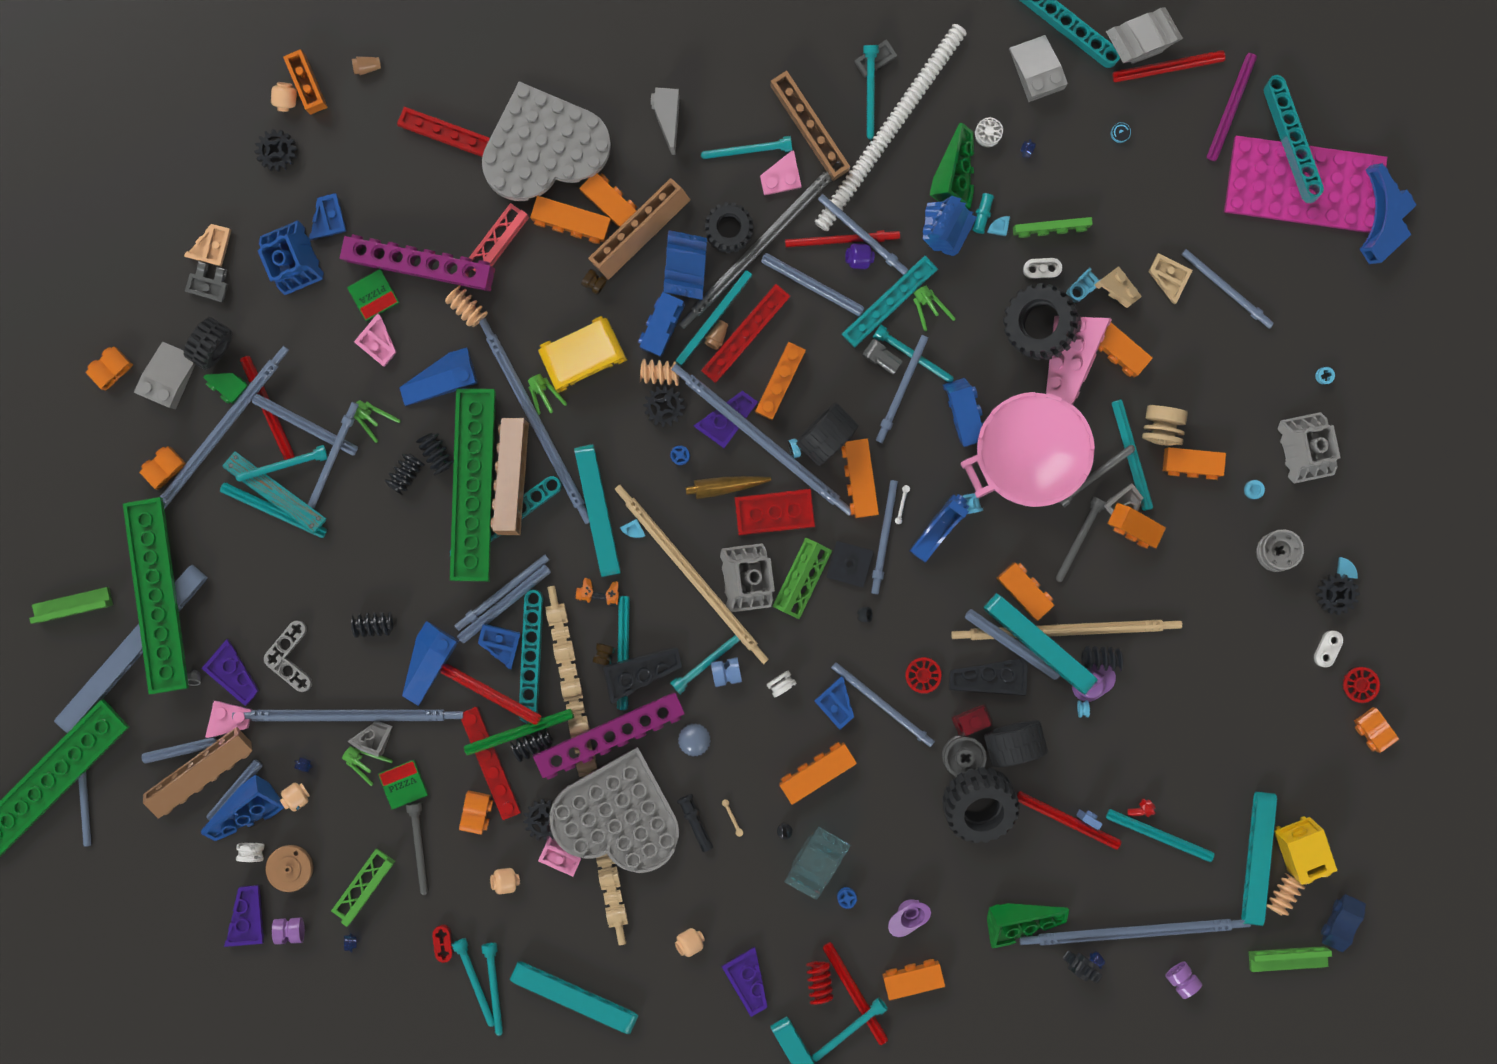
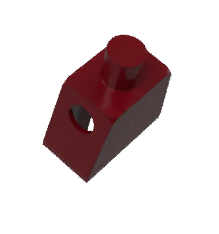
M985 703L951 717L959 736H967L992 725V719Z

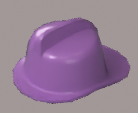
M1093 665L1092 670L1087 668L1098 681L1086 695L1072 686L1074 695L1079 700L1091 702L1110 691L1116 681L1115 672L1112 671L1110 666L1107 671L1104 670L1103 665H1101L1100 670H1097L1096 665Z
M909 899L902 902L898 912L889 921V932L896 937L910 934L929 920L931 916L930 908L926 904L920 903L919 900Z

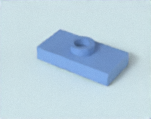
M1079 809L1076 814L1078 818L1095 829L1101 828L1102 823L1097 820L1098 816L1088 810L1085 813Z

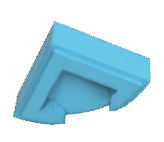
M1003 216L993 221L987 233L1006 236L1010 216Z
M637 519L620 527L622 532L630 537L642 538L646 536Z
M1339 557L1337 573L1341 576L1345 574L1348 575V578L1358 579L1357 570L1353 563Z

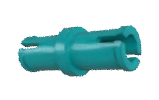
M982 194L979 209L976 210L977 218L972 229L976 233L984 234L987 220L991 216L990 209L994 196L991 194Z

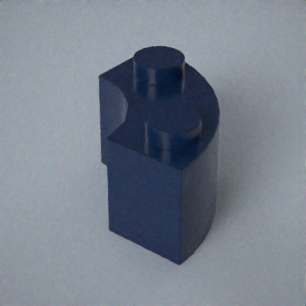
M1346 894L1340 900L1337 899L1334 902L1333 911L1327 924L1321 930L1323 935L1322 943L1340 952H1344L1352 944L1356 930L1364 920L1366 903Z

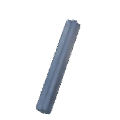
M212 737L143 753L142 761L143 763H150L202 751L215 743L217 739Z
M258 760L252 761L207 814L206 817L209 821L244 782L257 774L263 766Z

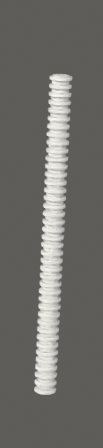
M952 25V29L948 31L949 34H946L945 39H942V44L938 45L935 53L931 55L932 58H929L928 63H925V68H922L921 73H918V78H915L914 83H911V88L908 87V92H905L904 97H901V102H898L897 107H894V112H891L890 117H887V122L883 123L884 126H881L880 131H877V136H874L873 141H870V146H867V150L863 151V156H860V160L856 161L857 165H854L852 167L853 170L849 171L850 175H846V180L842 181L843 184L839 185V190H836V194L832 195L833 199L830 201L842 211L843 206L846 207L847 205L846 202H849L850 197H853V192H856V188L860 187V182H863V178L867 177L866 173H869L871 171L870 168L874 167L873 163H877V158L881 157V153L885 151L884 148H887V144L891 143V138H894V134L898 133L897 129H900L902 127L901 124L905 123L904 119H907L909 117L908 114L912 113L911 109H915V104L919 103L918 100L922 99V95L926 93L925 90L929 89L928 85H931L933 83L932 80L936 79L935 75H938L939 70L943 69L942 65L945 66L946 61L950 59L949 56L953 55L952 51H955L957 49L956 46L960 45L959 41H962L963 36L967 35L965 29L960 25ZM825 206L826 209L821 211L822 214L818 215L819 219H816L814 222L824 231H829V226H832V222L836 221V215Z

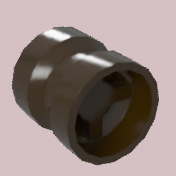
M590 269L583 278L581 285L585 288H592V292L598 295L605 286L607 279L603 276L599 277L596 271Z
M597 643L596 650L598 652L593 657L592 662L601 665L611 664V655L614 653L615 647Z

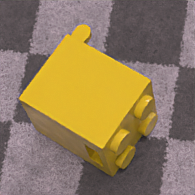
M1302 816L1298 822L1282 828L1280 826L1275 827L1276 830L1274 832L1287 870L1301 885L1310 884L1315 879L1328 877L1337 871L1324 829L1311 817L1306 818Z

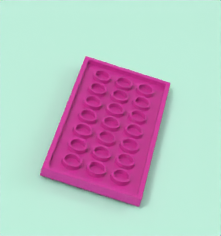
M1235 136L1224 212L1370 233L1375 217V196L1366 169L1370 165L1383 163L1386 167L1387 157L1309 146L1324 191L1314 203H1306L1301 198L1282 142ZM1296 154L1299 159H1303L1301 155ZM1303 172L1305 176L1309 177L1307 172ZM1309 189L1310 193L1316 194L1315 191Z

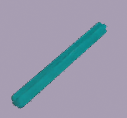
M1117 400L1112 402V408L1124 449L1129 445L1135 447V451L1127 456L1135 487L1143 497L1141 501L1142 510L1147 511L1153 508L1152 500L1123 401Z
M222 484L220 488L221 493L311 533L273 504L230 484ZM321 526L314 535L324 538L327 529Z
M619 596L618 662L629 659V596ZM625 695L618 699V710L628 709V696Z
M1109 809L1106 814L1108 820L1203 860L1212 862L1215 854L1212 851L1112 809Z

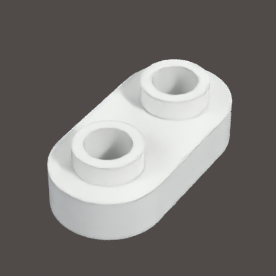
M1055 258L1030 259L1023 266V273L1029 279L1055 278L1062 271L1061 262ZM1053 266L1055 268V271L1050 272L1048 270V267ZM1029 267H1035V273H1031Z
M1327 631L1323 635L1314 654V661L1318 666L1330 667L1334 663L1343 644V637L1339 632ZM1332 637L1336 638L1335 644L1331 642ZM1325 654L1328 655L1327 661L1323 660V656Z

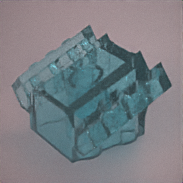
M818 827L804 843L793 861L784 882L817 900L851 845Z

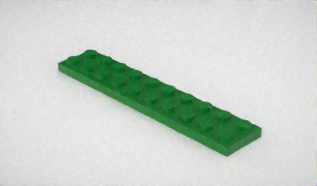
M456 389L450 581L490 582L495 389Z
M158 497L123 503L148 693L157 694L187 689L189 684L163 498Z
M104 699L100 700L0 800V857L129 728L128 724Z

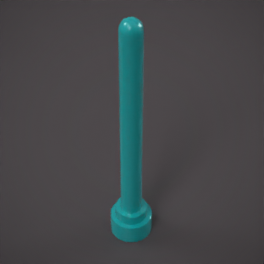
M879 45L863 46V54L867 58V138L870 140L874 137L875 58L879 54Z
M784 136L783 139H779L780 141L703 151L701 157L708 159L775 149L789 152L792 151L791 136Z
M883 325L878 327L873 335L874 339L878 341L885 340L912 358L914 350L889 335L887 328ZM923 356L920 357L919 364L948 383L953 382L954 378L952 375Z
M320 445L313 452L236 475V480L243 481L314 459L316 461H324L328 458L324 445Z
M735 634L683 678H675L670 682L671 685L681 694L686 690L687 683L711 665V662L716 661L738 643L740 639Z
M462 938L451 945L454 952L460 954L488 1026L493 1027L494 1018L467 953L468 942L466 938Z
M486 943L481 945L482 954L487 958L495 1033L501 1036L503 1034L494 959L497 952V943Z
M879 997L874 1000L870 1006L871 1009L812 1056L813 1061H819L873 1016L885 1013L888 1007Z

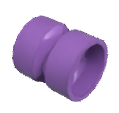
M302 917L290 918L289 921L285 918L273 920L272 939L274 944H286L287 941H290V943L303 942L305 928Z
M1185 961L1172 967L1166 974V978L1173 986H1176V991L1183 999L1191 997L1202 987L1198 977L1191 975V968Z

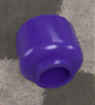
M852 244L850 248L846 249L845 261L853 269H867L874 262L875 258L874 252L871 251L870 246L867 244Z

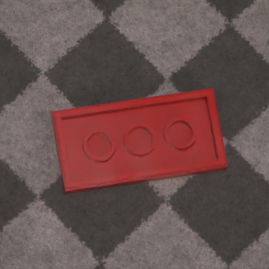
M811 489L735 497L739 535L815 527Z

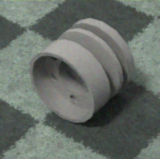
M1286 529L1276 530L1263 536L1258 542L1256 548L1257 559L1265 569L1273 572L1291 569L1302 560L1304 554L1303 542L1292 531ZM1280 548L1279 552L1281 554L1276 555V551L1274 549Z

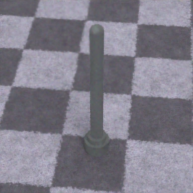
M1129 445L1091 473L1074 494L1060 502L1064 508L1068 506L1073 496L1133 453L1135 447Z
M1093 496L1090 502L1091 510L1056 576L1058 582L1063 581L1098 512L1100 513L1101 510L1105 509L1104 505L1106 502Z
M421 802L406 804V810L412 819L420 893L426 895L428 887L419 820L422 804Z

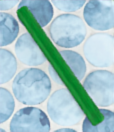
M567 709L540 719L536 725L527 723L464 746V751L466 755H471L574 718L573 711Z

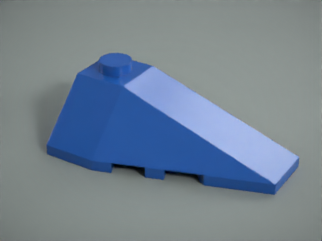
M468 348L446 354L399 387L404 405L408 406L454 392L456 389L478 385Z
M426 621L416 637L402 696L419 706L459 640Z
M254 775L235 791L201 830V834L217 841L236 833L240 827L245 825L250 827L259 819L264 818V820L273 817L284 806L270 783Z

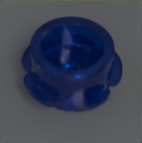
M1031 139L1028 142L1024 141L1020 150L1023 153L1022 157H1031L1036 143L1031 142Z
M300 757L299 760L294 761L296 762L294 768L309 773L310 768H313L310 765L311 761Z
M350 933V935H344V950L352 953L353 949L357 948V937H353V934Z
M1095 951L1093 954L1090 953L1091 958L1089 959L1099 969H1102V966L1106 964L1103 957L1098 951Z

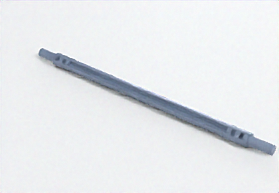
M486 318L480 320L479 323L487 337L486 341L540 440L574 508L578 509L585 524L590 523L584 506L585 502L508 359L503 346L498 340L497 335L492 332Z
M283 345L273 359H269L161 494L160 497L163 498L164 509L279 367L278 364L289 351L287 347Z
M674 365L671 370L685 380L686 385L832 505L835 504L848 516L851 514L850 507L840 499L837 493L694 375H689L680 366Z
M444 709L252 710L251 712H243L245 719H251V721H444L445 719H463V711H445Z
M1231 919L1043 933L1038 934V936L1020 937V945L1039 944L1041 946L1230 931L1232 928L1251 927V924H1243L1245 920L1231 921Z

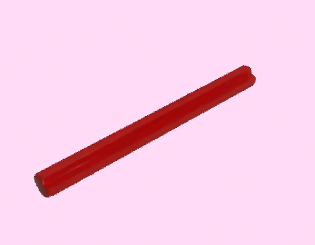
M1223 50L1118 70L1112 73L1114 82H1120L1223 62L1225 60V52Z
M245 356L240 359V362L251 383L258 373L251 357ZM263 386L257 394L270 400ZM261 408L284 460L295 457L278 417Z
M449 664L442 666L440 672L530 723L534 725L539 723L541 715Z
M1021 791L1017 794L1019 803L1116 850L1119 849L1122 843L1121 840L1099 829L1097 830L1089 824Z
M828 942L823 946V950L861 1015H863L870 1007L833 944ZM873 1016L866 1023L878 1044L883 1045L888 1041V1038L875 1016Z

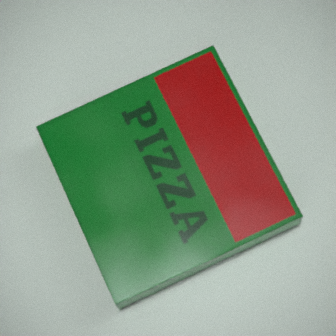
M381 269L347 287L366 322L377 314H381L400 303Z
M415 759L378 774L391 809L429 795Z

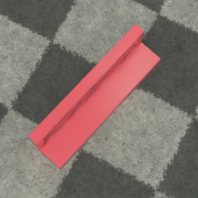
M510 203L469 258L473 261L475 257L483 256V261H487L490 263V266H493L529 219L528 214ZM513 209L518 214L512 222H508L507 215ZM506 226L505 232L501 237L497 238L496 229ZM494 241L495 245L488 253H485L484 245L487 242Z

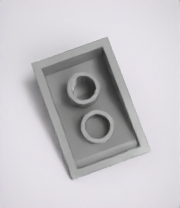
M1046 35L1009 48L1028 102L1065 89L1068 84L1065 74Z
M655 87V93H651L652 109L655 110L672 155H675L680 104L679 89Z
M162 342L142 373L134 393L166 407L176 409L195 364L185 358L183 350Z

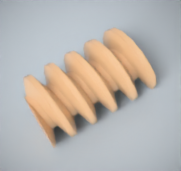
M458 286L447 296L445 302L447 304L452 303L450 308L452 310L457 309L456 314H462L461 319L463 321L467 320L466 325L474 327L479 324L480 320L486 317L488 312L481 313L480 311L483 307H475L478 301L470 302L472 295L465 296L467 290L460 291L461 286Z
M643 359L640 370V382L644 378V382L648 383L651 378L652 383L656 384L659 379L660 385H663L666 379L668 385H671L674 380L675 385L678 386L679 376L671 370L677 363L674 361L672 367H670L668 361L662 366L661 360H658L657 365H654L653 360H651L649 365H647L646 360Z
M1286 874L1288 879L1281 878L1284 885L1277 884L1280 892L1273 891L1276 898H1269L1272 905L1266 904L1268 908L1281 916L1289 915L1286 908L1293 909L1290 901L1297 902L1294 895L1301 896L1298 888L1305 889L1304 885H1301L1288 874Z

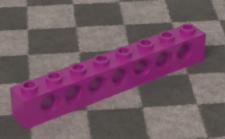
M354 234L351 237L344 236L339 258L349 263L485 291H491L495 268L490 266V263L487 261L479 260L478 263L471 262L472 259L461 256L460 259L453 258L454 255L442 253L441 256L436 255L435 251L424 249V252L417 251V248L406 245L405 248H401L399 244L388 242L387 245L381 244V240L370 238L367 241L363 240L362 236ZM366 247V253L361 255V249ZM384 250L383 258L379 259V253ZM402 254V260L397 263V256ZM421 258V263L415 266V260ZM439 261V267L433 270V264ZM457 265V271L451 274V268ZM476 269V274L473 277H469L470 270Z
M673 692L533 755V758L542 778L546 777L548 780L557 776V772L562 769L568 771L575 768V763L580 761L586 763L594 759L593 755L600 753V755H604L610 752V748L615 745L621 747L628 744V740L633 737L636 739L647 735L646 731L653 729V731H657L663 728V724L668 721L674 723L681 720L684 711L676 693ZM662 707L666 708L667 715L664 718H659L657 715L658 710ZM644 715H647L650 719L649 724L646 726L640 724V718ZM626 723H630L632 726V731L629 734H624L622 731V727ZM608 731H612L615 735L611 742H606L604 739V735ZM591 739L597 742V746L593 750H589L586 746L587 742ZM573 747L579 749V755L576 758L569 756V750ZM555 755L560 756L562 759L558 766L551 764V758Z

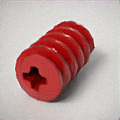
M822 961L807 963L806 966H810L811 969L807 970L806 973L812 974V977L807 978V981L813 982L812 985L808 986V989L814 990V992L809 993V996L815 997L814 1000L810 1001V1004L817 1005L831 1001L834 996L830 993L833 990V987L830 986L832 980L828 978L831 976V972L828 970L830 964Z

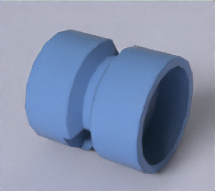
M738 658L727 659L726 663L722 661L711 662L715 687L724 686L727 682L731 684L742 682Z

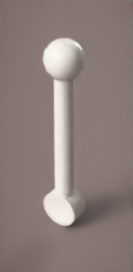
M908 485L902 488L903 496L898 517L895 519L896 524L902 523L901 517L906 495L910 491Z

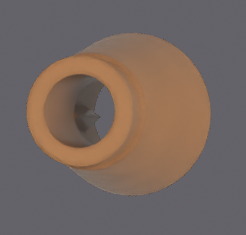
M356 56L355 59H352L354 75H363L381 69L379 57Z
M718 320L705 337V344L715 350L722 347L729 325L722 320Z

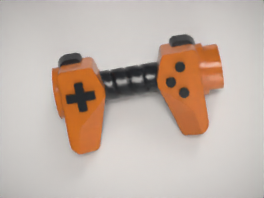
M584 578L583 587L577 588L576 599H579L582 603H589L591 599L604 600L607 602V605L614 607L618 605L619 601L618 582H612L607 592L601 593L593 592L591 580Z

